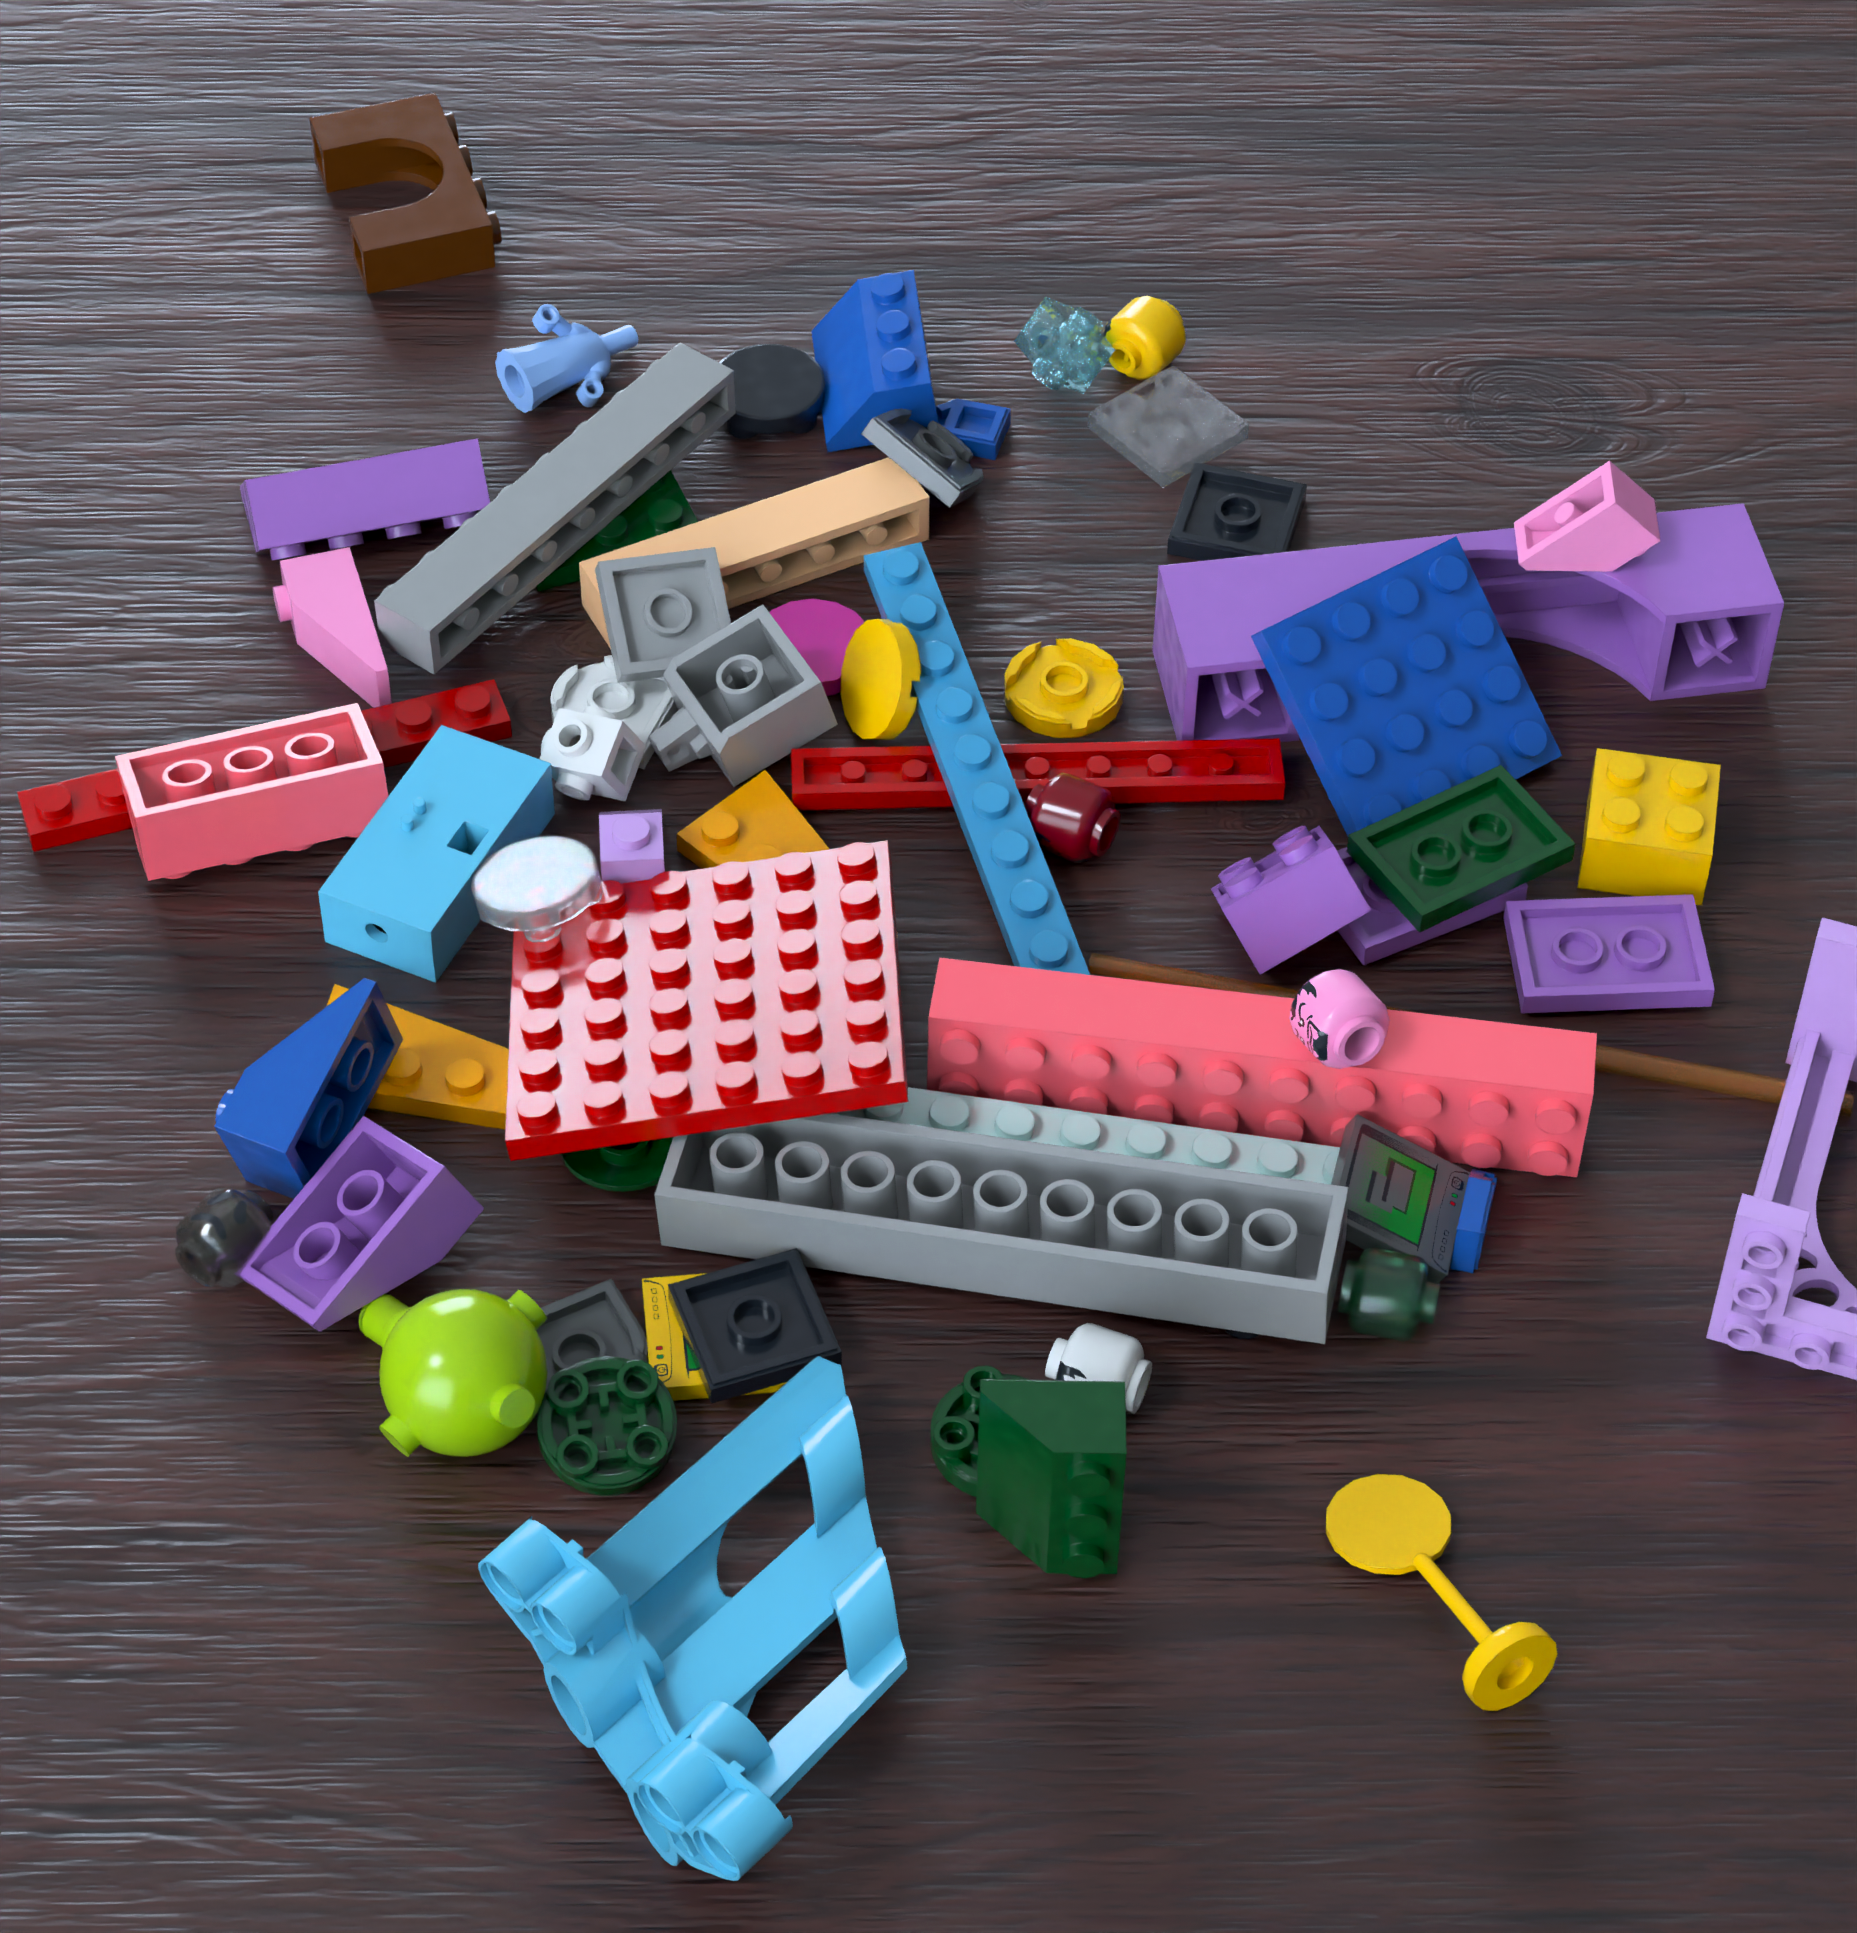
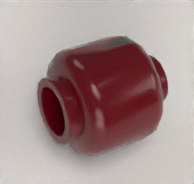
M1060 773L1050 779L1045 786L1037 784L1029 794L1025 804L1026 812L1041 849L1075 863L1087 862L1094 855L1103 856L1111 847L1120 825L1121 814L1115 810V802L1111 792L1073 774Z

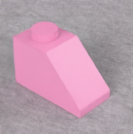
M1611 461L1600 466L1514 522L1518 562L1526 571L1612 572L1634 557L1644 554L1650 547L1660 542L1654 498Z

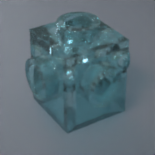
M1046 296L1014 340L1016 345L1033 364L1034 367L1031 373L1038 381L1053 390H1059L1063 386L1082 394L1086 392L1116 350L1100 332L1103 324L1096 316L1081 307L1073 308Z

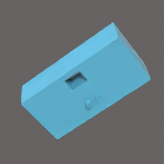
M441 725L318 891L325 942L436 983L555 815L551 763Z

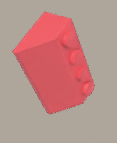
M358 703L115 756L138 852L148 881L160 878L178 879L187 876L192 871L222 864L240 865L257 856L284 850L301 851L310 848L315 843L345 836L357 838L389 796L384 764Z

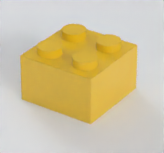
M1597 748L1587 800L1577 888L1631 896L1693 894L1695 904L1702 905L1713 856L1721 765Z

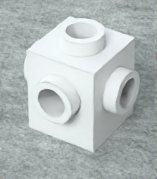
M585 707L584 712L559 708L552 728L543 737L539 759L551 763L552 778L556 781L555 788L567 796L579 800H589L591 794L626 801L647 746L624 721L619 720L608 711L596 707Z

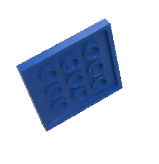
M1457 536L1251 635L1347 836L1499 765H1502L1516 780L1562 756Z

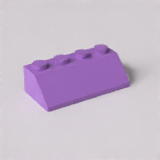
M478 438L248 479L240 485L242 500L256 552L270 550L272 561L306 555L304 543L328 539L330 550L364 544L362 533L385 529L387 540L421 534L420 522L443 518L444 529L460 527L465 520L474 517L477 512H480L490 503Z

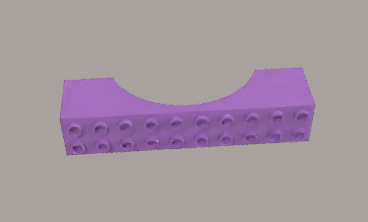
M1743 503L1656 513L1660 542L1650 547L1644 554L1634 557L1612 572L1526 571L1518 562L1515 528L1159 565L1153 655L1177 741L1280 738V742L1297 741L1300 737L1251 635L1457 536L1505 637L1545 643L1590 659L1632 684L1649 701L1766 688L1784 601Z

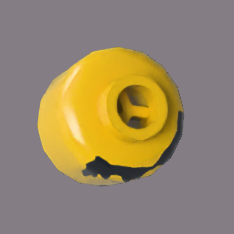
M1150 296L1134 298L1107 322L1102 334L1103 348L1111 365L1124 375L1138 380L1154 378L1182 352L1186 342L1185 328L1180 313L1167 301Z

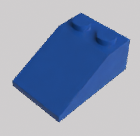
M363 978L247 1067L235 1089H229L221 1098L216 1111V1124L214 1127L247 1182L294 1199L364 1116L403 1041V1037L375 981Z

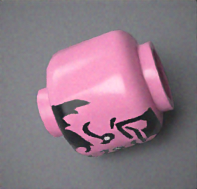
M1342 969L1322 972L1306 982L1294 998L1289 1016L1292 1030L1300 1041L1323 1065L1336 1069L1362 1065L1371 1060L1383 1046L1389 1026V1016L1385 1004L1355 973Z

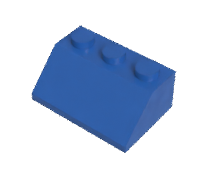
M914 270L885 273L875 277L858 279L812 330L815 361L820 365L825 378V398L821 409L828 452L874 445L861 433L872 418L893 409L903 408L911 410L912 415L909 419L924 427H927L932 420L938 423Z

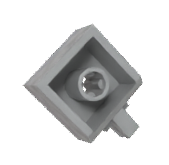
M762 604L672 658L663 677L678 711L671 717L672 719L651 733L649 739L654 751L669 772L697 758L701 759L711 755L730 783L735 787L790 754L791 749L800 748L838 724L821 681Z

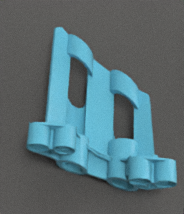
M820 1356L808 1363L587 1559L584 1558L583 1547L573 1539L567 1544L546 1526L536 1520H532L531 1516L478 1563V1570L487 1588L531 1642L544 1666L543 1671L547 1686L564 1721L583 1745L587 1748H595L608 1769L625 1790L638 1822L656 1851L670 1865L677 1866L684 1859L690 1866L731 1881H738L791 1831L793 1827L791 1816L789 1815L784 1819L776 1804L907 1670L906 1655L899 1635L890 1575L883 1550L880 1546L877 1548L865 1493L860 1442L852 1406L845 1391L841 1365ZM803 1455L812 1496L814 1524L734 1597L726 1596L719 1586L717 1556L727 1523ZM838 1617L847 1669L767 1742L758 1728L747 1718L756 1692Z

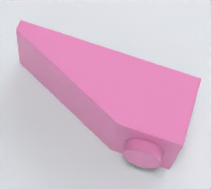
M350 547L281 560L280 568L283 585L273 587L279 621L290 620L297 644L373 708L391 704L388 668Z

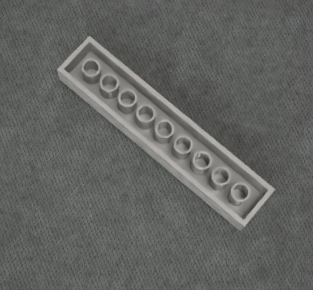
M830 1113L673 1137L654 1196L662 1246L750 1259H760L797 1248L804 1266L810 1268L1325 1344L1346 1242L1349 1187Z

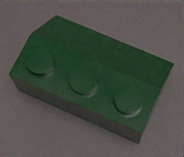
M980 1379L976 1514L1045 1573L1068 1574L1076 1578H1090L1098 1574H1117L1127 1455L1125 1382Z

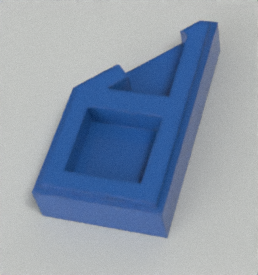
M1472 1169L1469 1175L1457 1226L1450 1269L1472 1274L1474 1269L1478 1270L1498 1177H1495V1173Z

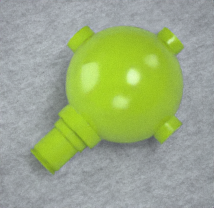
M475 1289L448 1290L429 1296L412 1307H408L389 1294H384L363 1306L359 1315V1328L366 1337L380 1345L383 1350L379 1370L380 1387L390 1416L379 1426L380 1431L394 1447L407 1457L420 1445L430 1451L443 1455L469 1457L490 1453L513 1441L532 1422L544 1398L548 1375L547 1360L542 1341L536 1330L547 1320L546 1314L532 1298L521 1290H517L508 1300L495 1294Z

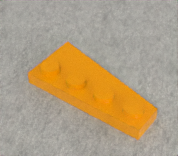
M766 770L762 771L676 834L677 851L701 869L716 867L731 861L749 862L781 857L790 852L808 853L829 849Z
M334 984L327 1006L349 989ZM386 1003L403 1037V1041L368 1108L505 1130L509 1049Z

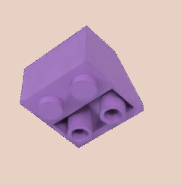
M1304 825L1287 832L1273 843L1276 851L1255 863L1251 857H1247L1230 865L1218 875L1221 883L1211 888L1222 911L1260 975L1371 911L1336 848L1320 826L1308 831Z

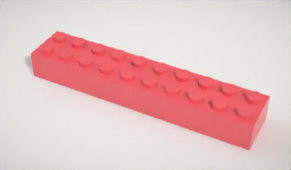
M939 958L928 1016L927 1090L1334 1147L1341 1146L1345 1126L1358 1114L1451 1163L1466 1164L1476 1168L1492 1167L1534 1172L1543 1176L1577 1177L1594 1094L1597 1033L1387 1009L1389 1026L1380 1051L1371 1060L1362 1065L1336 1069L1323 1065L1294 1034L1289 1019L1291 1004L1294 998Z

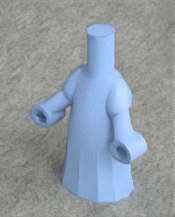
M544 304L540 306L533 316L532 322L540 333L547 334L552 331L559 337L519 348L503 349L501 352H497V359L495 361L497 376L509 400L518 410L524 413L532 411L543 401L567 390L583 379L585 380L578 388L576 395L583 406L592 407L603 394L604 389L601 381L610 372V356L638 344V335L631 325H626L599 336L582 324H570L559 314L554 306Z

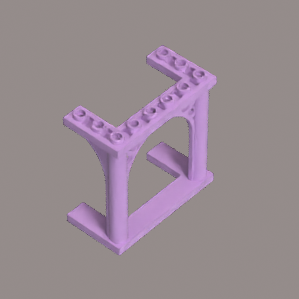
M1822 918L1786 1063L1791 1065L1754 1195L1742 1193L1706 1338L1728 1344L1738 1350L1754 1351L1794 1362L1802 1368L1819 1369L1857 1380V1289L1844 1277L1830 1258L1822 1242L1816 1217L1818 1189L1848 1080L1857 1082V926ZM1799 1257L1811 1262L1815 1268L1798 1270ZM1824 1288L1835 1294L1837 1301L1829 1307L1794 1296L1805 1289Z

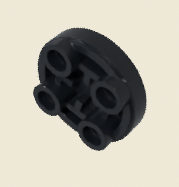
M757 344L736 350L719 362L734 370L736 413L727 420V430L734 437L749 439L759 433L776 434L787 431L803 434L811 431L817 425V414L821 410L825 398V378L820 365L805 352L786 345Z

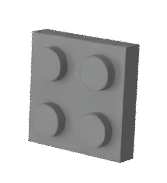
M715 547L599 561L595 568L618 683L663 677L672 658L731 624Z

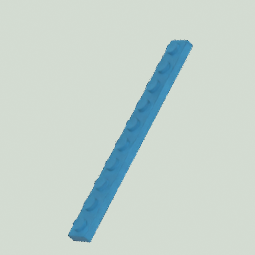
M921 542L864 555V573L882 619L902 623L909 629L917 644L921 663L920 682L912 681L910 694L912 697H918L916 706L918 715L1014 966L1090 975Z

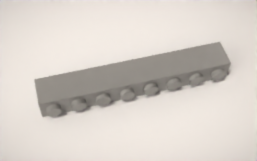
M682 343L676 345L661 359L655 360L646 372L627 388L618 391L601 410L588 421L580 423L569 437L550 453L542 455L536 464L512 485L504 487L498 496L474 517L465 520L453 535L435 550L426 553L415 567L395 584L387 586L382 591L380 596L374 600L380 644L430 673L436 674L736 413L734 370Z

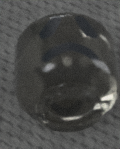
M217 1188L213 1190L177 1224L176 1241L178 1246L175 1248L177 1261L191 1278L206 1287H213L215 1284L224 1287L238 1285L244 1281L239 1274L246 1267L271 1229V1221L274 1218L271 1208L259 1195L252 1191L241 1193L232 1188Z

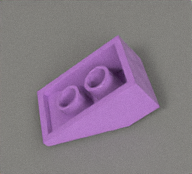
M363 1116L237 1266L234 1272L247 1283L321 1332L440 1262L483 1211L484 1207L445 1166Z

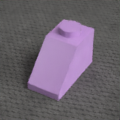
M662 809L599 813L602 881L613 880L622 884L649 880L657 874L665 872Z

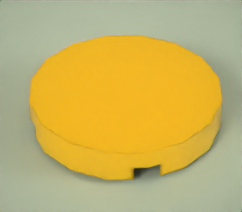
M888 619L866 620L855 630L846 648L841 669V699L844 715L852 731L862 739L893 740L907 728L915 713L918 697H910L912 681L920 682L921 663L917 644L909 629L902 623L892 622Z
M1072 638L1056 639V645H1048L1042 648L1041 642L1027 646L1011 659L1004 675L1005 705L1014 719L1032 732L1054 738H1076L1100 731L1116 718L1123 703V676L1121 677L1118 673V664L1114 658L1094 644Z

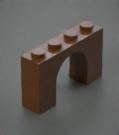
M435 92L309 118L314 161L327 193L384 181L415 182L434 190L424 199L409 205L349 217L354 261L367 294L495 267L494 244H499L502 241L497 215L494 210L486 212L487 199L480 177H471L473 169L466 144L458 145L459 137L454 115L452 112H443Z

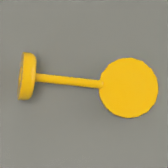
M1375 1474L1353 1480L1336 1492L1326 1511V1535L1334 1551L1351 1565L1374 1574L1401 1575L1418 1570L1479 1643L1466 1661L1462 1674L1464 1690L1475 1705L1482 1710L1498 1711L1513 1706L1528 1697L1544 1682L1552 1670L1557 1657L1556 1643L1550 1635L1537 1624L1530 1622H1516L1492 1632L1435 1564L1434 1561L1442 1555L1451 1538V1514L1440 1495L1425 1483L1403 1475Z

